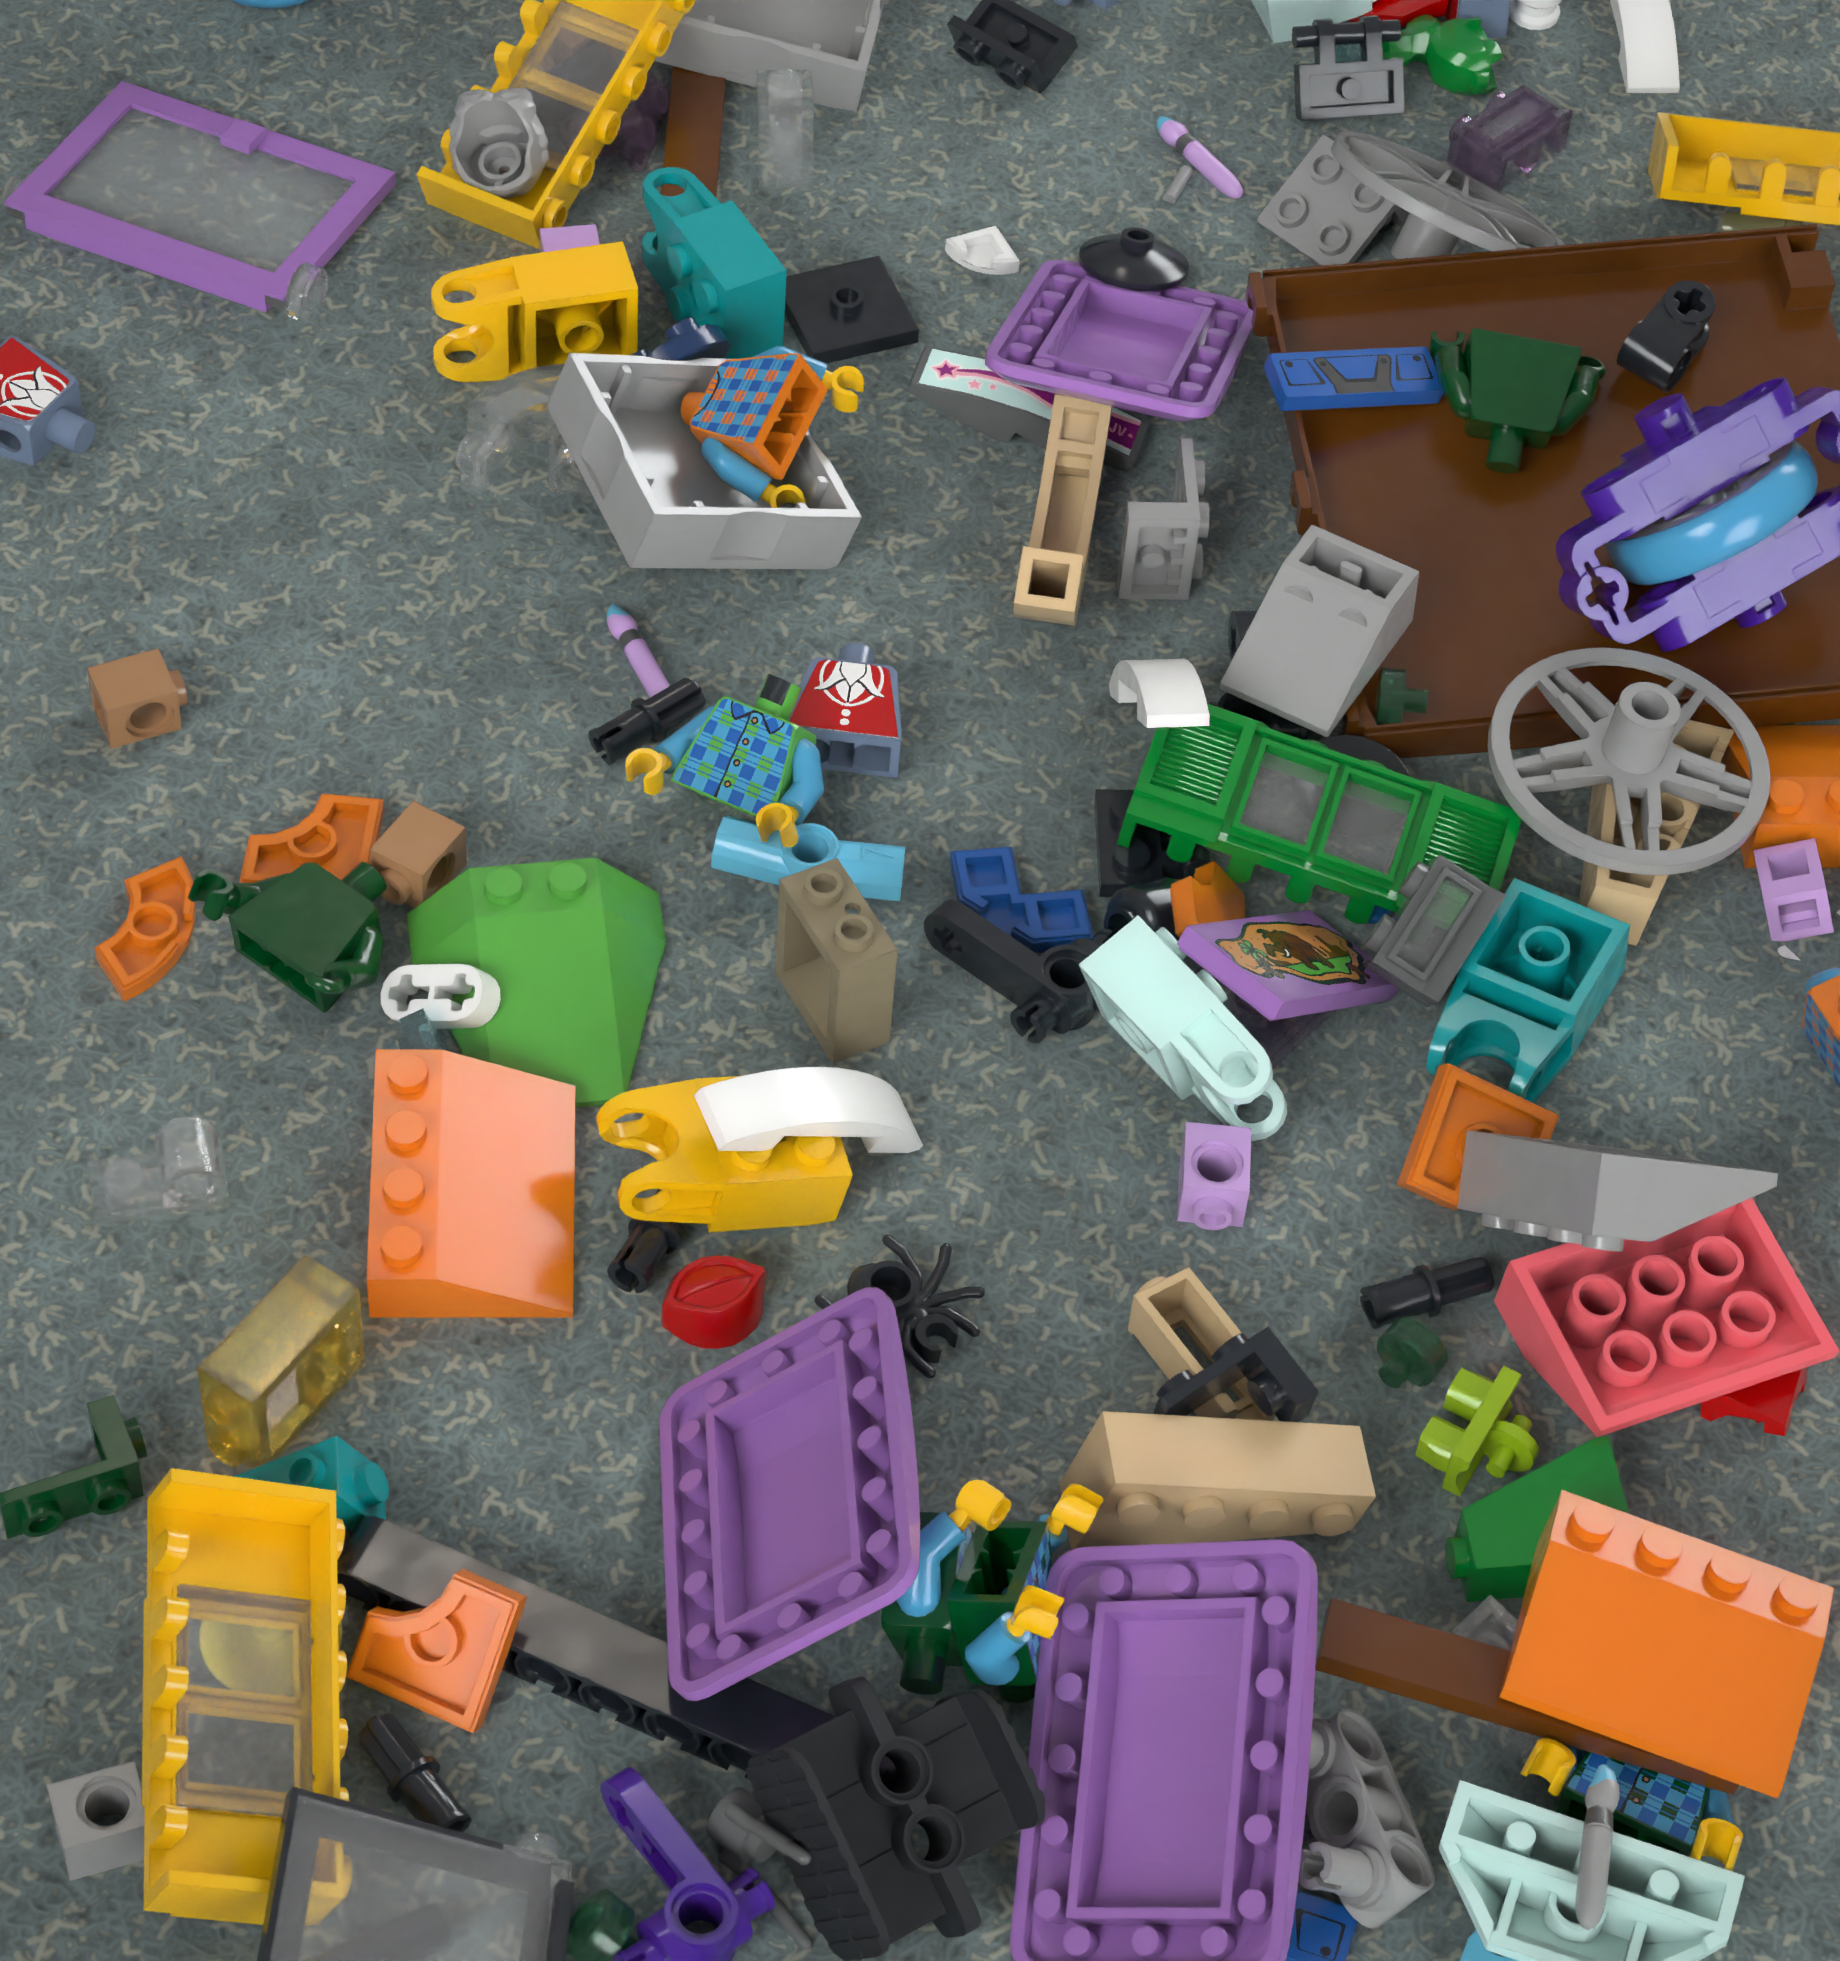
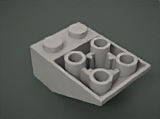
M1311 525L1282 563L1220 682V689L1328 737L1413 621L1419 571Z

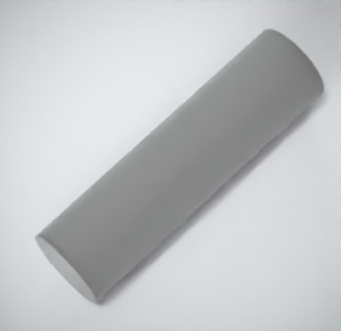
M1183 165L1163 196L1164 201L1176 203L1193 175L1191 167Z

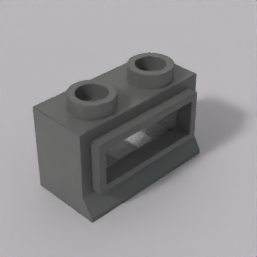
M1442 855L1433 858L1427 865L1421 861L1416 862L1398 890V893L1406 897L1405 901L1394 918L1387 914L1380 918L1364 946L1372 950V953L1363 966L1425 1007L1434 1005L1441 1000L1506 897L1504 893L1486 885Z

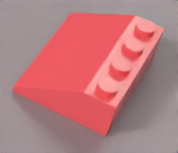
M1752 1198L1652 1242L1624 1239L1623 1252L1582 1247V1244L1564 1243L1511 1260L1508 1263L1494 1299V1303L1522 1356L1597 1437L1837 1357L1839 1353L1837 1345Z

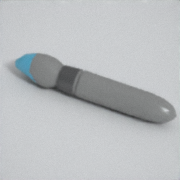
M1606 1764L1598 1766L1586 1791L1584 1800L1587 1812L1582 1834L1575 1910L1580 1925L1586 1930L1593 1929L1599 1923L1604 1912L1613 1837V1812L1620 1799L1619 1785L1615 1773Z

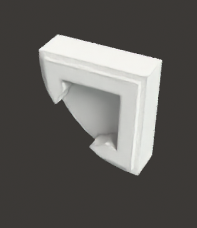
M996 226L946 239V253L954 261L970 270L994 275L1019 272L1020 260Z

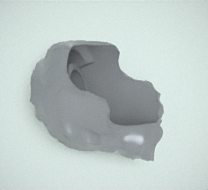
M527 88L503 89L496 93L477 89L466 91L459 95L454 108L455 117L450 125L451 141L449 151L453 159L452 168L464 183L503 199L530 192L540 178L544 165L549 160L547 150L548 139L544 133V127L536 115V105L533 102L532 94Z

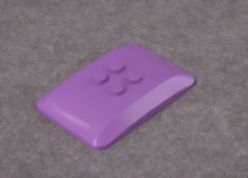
M1050 260L1041 265L987 348L985 365L1012 384L1185 423L1208 417L1219 406L1236 374L1253 335L1251 323L1253 310L1248 308L1246 301L1179 285L1156 291H1140L1116 287L1092 277L1077 262Z
M867 1287L850 1294L687 1382L677 1389L666 1401L661 1411L659 1427L668 1671L671 1687L683 1698L690 1701L708 1698L893 1603L910 1588L917 1576L920 1561V1505L917 1458L910 1394L900 1331L894 1304L884 1291L877 1287Z
M1281 1539L1098 1546L1069 1550L1056 1560L1049 1571L1046 1582V1591L1063 1597L1064 1602L1056 1615L1059 1621L1052 1637L1049 1640L1041 1637L1028 1765L1033 1770L1039 1789L1045 1797L1046 1812L1042 1823L1033 1828L1021 1830L1010 1935L1011 1955L1014 1961H1285L1290 1945L1296 1903L1310 1763L1317 1639L1318 1576L1316 1563L1310 1553L1293 1541Z

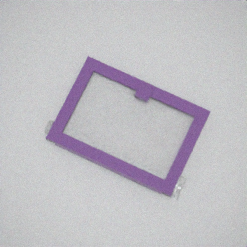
M121 81L27 179L13 175L7 180L2 192V203L5 207L6 215L25 221L26 229L263 312H267L272 306L286 310L289 317L307 323L310 322L322 307L327 295L328 274L323 267L396 186V177L394 171Z

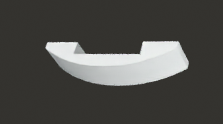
M1610 0L1621 43L1618 60L1626 92L1679 93L1678 53L1669 0Z
M1187 659L1123 660L1115 666L1109 682L1110 696L1118 703L1137 702V720L1145 727L1209 726V710L1204 690L1195 668Z
M799 1067L764 1071L702 1087L694 1095L719 1151L770 1150L784 1136L861 1137L868 1153H910L919 1150L923 1146L899 1093L884 1080L856 1070L832 1067Z

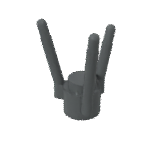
M735 1788L731 1790L714 1808L708 1821L707 1835L724 1847L719 1861L736 1874L740 1875L748 1867L754 1868L750 1864L752 1859L758 1863L765 1862L776 1850L802 1865H807L811 1862L812 1855L808 1850L767 1824L762 1814L763 1810L760 1803L745 1789ZM759 1876V1879L754 1882V1885L757 1886L758 1883H760L764 1879L761 1876ZM770 1888L775 1900V1908L769 1913L802 1950L811 1949L813 1946L812 1938Z

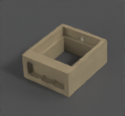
M838 858L779 879L775 974L832 1064L889 1043L898 949ZM852 908L858 910L859 913L848 914L846 910Z

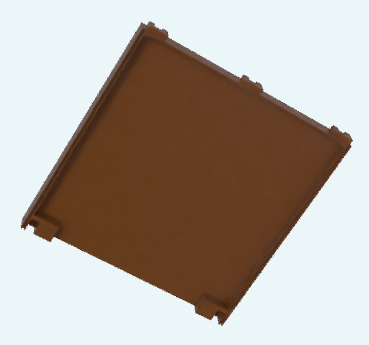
M1817 224L1263 270L1262 279L1260 272L1249 273L1246 300L1248 308L1253 310L1251 322L1253 332L1258 337H1267L1270 353L1427 346L1429 350L1432 331H1437V337L1444 342H1454L1456 332L1462 331L1465 333L1464 355L1465 345L1473 327L1582 347L1581 356L1596 358L1606 368V374L1599 380L1593 406L1567 434L1551 436L1545 449L1524 447L1520 471L1517 473H1500L1492 471L1485 466L1489 440L1469 437L1465 434L1464 419H1460L1452 413L1444 393L1439 403L1283 411L1296 471L1292 472L1289 496L1292 506L1297 508L1295 523L1298 534L1303 536L1310 526L1314 525L1419 571L1413 621L1343 715L1342 735H1356L1365 737L1366 740H1374L1391 750L1399 759L1488 752V731L1497 703L1507 686L1525 669L1545 658L1585 648L1633 650L1651 654L1686 667L1717 686L1740 707L1754 727L1840 719V556L1782 589L1781 591L1787 601V605L1772 618L1746 628H1740L1735 618H1732L1697 640L1681 648L1664 652L1660 650L1652 632L1629 644L1619 643L1597 633L1588 617L1568 609L1561 601L1558 591L1559 580L1564 571L1555 552L1556 543L1566 530L1592 516L1581 495V491L1597 478L1622 464L1620 460L1622 454L1645 442L1634 417L1653 402L1672 394L1682 393L1693 414L1705 406H1722L1753 387L1777 377H1785L1795 397L1816 386L1840 390V342L1829 309L1835 281L1825 250L1814 251L1819 236ZM1683 280L1697 281L1706 285L1715 296V311L1707 323L1709 326V337L1705 347L1701 349L1688 365L1677 385L1670 392L1665 393L1617 365L1616 360L1631 330L1638 322L1645 319L1669 287ZM1820 418L1809 424L1808 430L1795 439L1808 451L1815 464L1818 475L1816 493L1840 485V464L1832 463L1825 459L1818 451L1816 445V430L1821 422ZM1605 544L1597 548L1595 555L1599 563L1614 569L1606 553ZM1591 578L1592 581L1590 583L1593 591L1585 598L1595 602L1597 597L1594 589L1601 584V581ZM1626 581L1629 594L1628 601L1623 610L1626 611L1636 605V602L1644 593L1660 583L1635 585ZM1587 666L1569 670L1583 684L1589 681L1613 705L1618 702L1622 691L1633 683L1650 682L1666 688L1673 682L1651 672L1621 666ZM1537 686L1524 696L1512 716L1509 735L1511 750L1553 746L1581 740L1548 702ZM1688 688L1677 699L1681 708L1694 694ZM1704 699L1689 719L1726 729H1733L1726 719Z

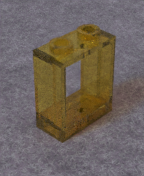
M304 1255L198 1367L207 1445L221 1462L234 1468L242 1463L246 1467L253 1469L276 1460L365 1363L360 1289Z

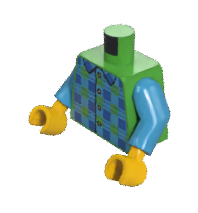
M767 674L754 707L724 695L718 700L716 705L706 708L653 750L650 748H640L631 752L626 758L625 764L627 781H634L638 775L647 773L643 779L644 792L649 795H656L664 787V773H673L670 781L755 817L761 842H767L771 833L779 830L782 845L788 848L794 847L799 838L796 826L804 821L824 793L820 752L816 747V735L788 721L802 688L784 679Z

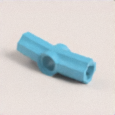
M727 816L723 817L720 823L712 852L711 868L779 885V879L838 858L863 898L900 901L906 847L838 840L834 833L825 826L815 823H804L796 826L799 836L797 844L794 847L788 848L782 845L779 830L771 833L767 842H761L755 822Z

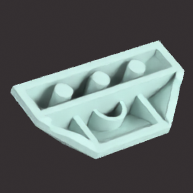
M1462 1780L1459 1781L1438 1849L1486 1950L1517 1961H1700L1726 1946L1742 1890L1744 1875L1613 1832L1604 1912L1599 1923L1593 1929L1586 1930L1580 1925L1575 1910L1584 1821Z

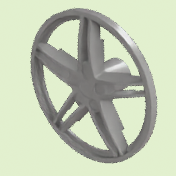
M1352 131L1338 133L1331 147V153L1334 158L1351 175L1387 200L1410 212L1390 250V253L1396 259L1450 255L1459 238L1492 252L1533 248L1521 245V241L1535 247L1565 245L1562 239L1548 225L1513 200L1473 177L1418 151L1386 139ZM1358 158H1360L1361 160H1363V161H1365L1366 163L1370 164V166L1367 167V166H1366L1364 163H1362Z
M1585 648L1545 658L1525 669L1507 686L1497 703L1488 731V756L1492 773L1503 796L1518 816L1536 833L1554 846L1572 856L1603 868L1640 875H1670L1690 872L1712 865L1729 856L1745 843L1758 825L1768 801L1770 791L1769 761L1760 736L1748 717L1729 696L1702 676L1686 667L1651 654L1619 648ZM1587 666H1621L1651 672L1673 682L1666 688L1650 682L1633 683L1622 691L1615 707L1589 681L1583 684L1569 670ZM1537 686L1548 702L1581 740L1540 748L1539 754L1513 759L1509 739L1512 716L1524 696ZM1688 688L1694 694L1681 708L1677 699ZM1703 699L1726 719L1740 739L1749 762L1750 780L1726 772V765L1681 749L1673 744L1674 738L1694 714ZM1604 783L1610 784L1612 786L1623 847L1597 840L1567 825L1547 810L1532 793L1567 790ZM1661 791L1703 805L1741 813L1728 828L1707 841L1686 848L1660 850L1659 827L1662 825ZM1629 797L1641 798L1643 850L1636 849L1632 830L1633 817Z

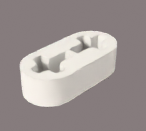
M419 964L398 967L384 981L380 993L381 1006L386 1015L397 1022L417 1029H458L483 1026L495 1015L501 1000L500 987L496 979L490 974L466 964ZM472 987L475 988L473 998L465 999L462 1005L452 1001L453 994H467L471 992ZM419 988L429 992L428 999H413L407 1006L408 995L416 994Z

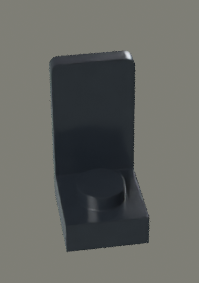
M1266 1327L1250 1339L1244 1333L1229 1339L1212 1355L1211 1359L1214 1363L1196 1375H1193L1188 1369L1168 1380L1156 1394L1159 1400L1153 1414L1187 1416L1246 1377L1248 1380V1391L1255 1404L1263 1413L1268 1416L1275 1414L1279 1421L1300 1422L1309 1415L1319 1391L1271 1329Z

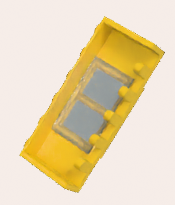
M524 0L520 9V18L525 31L517 46L504 41L498 43L494 52V62L499 76L492 88L489 90L479 85H474L471 90L481 89L496 93L503 89L527 88L532 94L533 102L536 105V115L544 127V133L548 139L547 150L549 160L544 165L540 178L530 192L503 199L466 184L460 179L452 168L453 159L449 151L451 141L449 128L444 132L441 139V150L446 161L441 172L439 173L421 166L416 174L427 204L540 249V229L564 226L568 211L575 198L592 178L595 160L605 144H611L616 138L621 125V116L630 101L637 100L642 94L647 80V72L656 57H662L666 53L675 29L684 14H687L692 9L696 0H544L543 3L536 0Z
M1657 112L1648 164V173L1656 198L1739 207L1740 215L1840 226V132Z
M171 1468L148 1497L147 1598L144 1600L142 1710V1807H145L144 1911L170 1913V1916L263 1925L287 1793L293 1786L349 1801L347 1789L340 1787V1761L347 1747L348 1725L344 1718H339V1693L343 1688L346 1678L347 1658L344 1651L338 1650V1626L342 1621L345 1611L346 1591L343 1584H337V1560L341 1555L344 1545L345 1526L342 1519L336 1518V1491ZM317 1839L302 1928L316 1927L346 1897L350 1883V1864L346 1857H341L340 1845Z

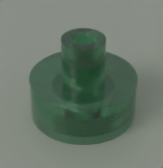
M1381 667L1375 702L1374 720L1376 725L1402 723L1403 712L1425 714L1428 690L1406 688L1405 669Z
M1402 1317L1396 1319L1377 1341V1351L1384 1363L1378 1370V1374L1381 1380L1392 1388H1399L1406 1379L1417 1387L1427 1386L1448 1362V1353L1441 1339L1429 1327L1412 1318Z
M608 1889L597 1891L572 1916L569 1923L566 1953L576 1961H609L611 1958L613 1959L617 1952L620 1950L624 1951L638 1941L629 1934L635 1919L634 1909Z

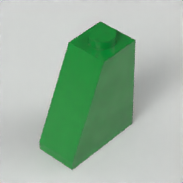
M1609 1436L1595 1437L1461 1510L1454 1537H1448L1445 1542V1560L1450 1578L1461 1579L1466 1602L1524 1597L1536 1545L1562 1490L1629 1514Z

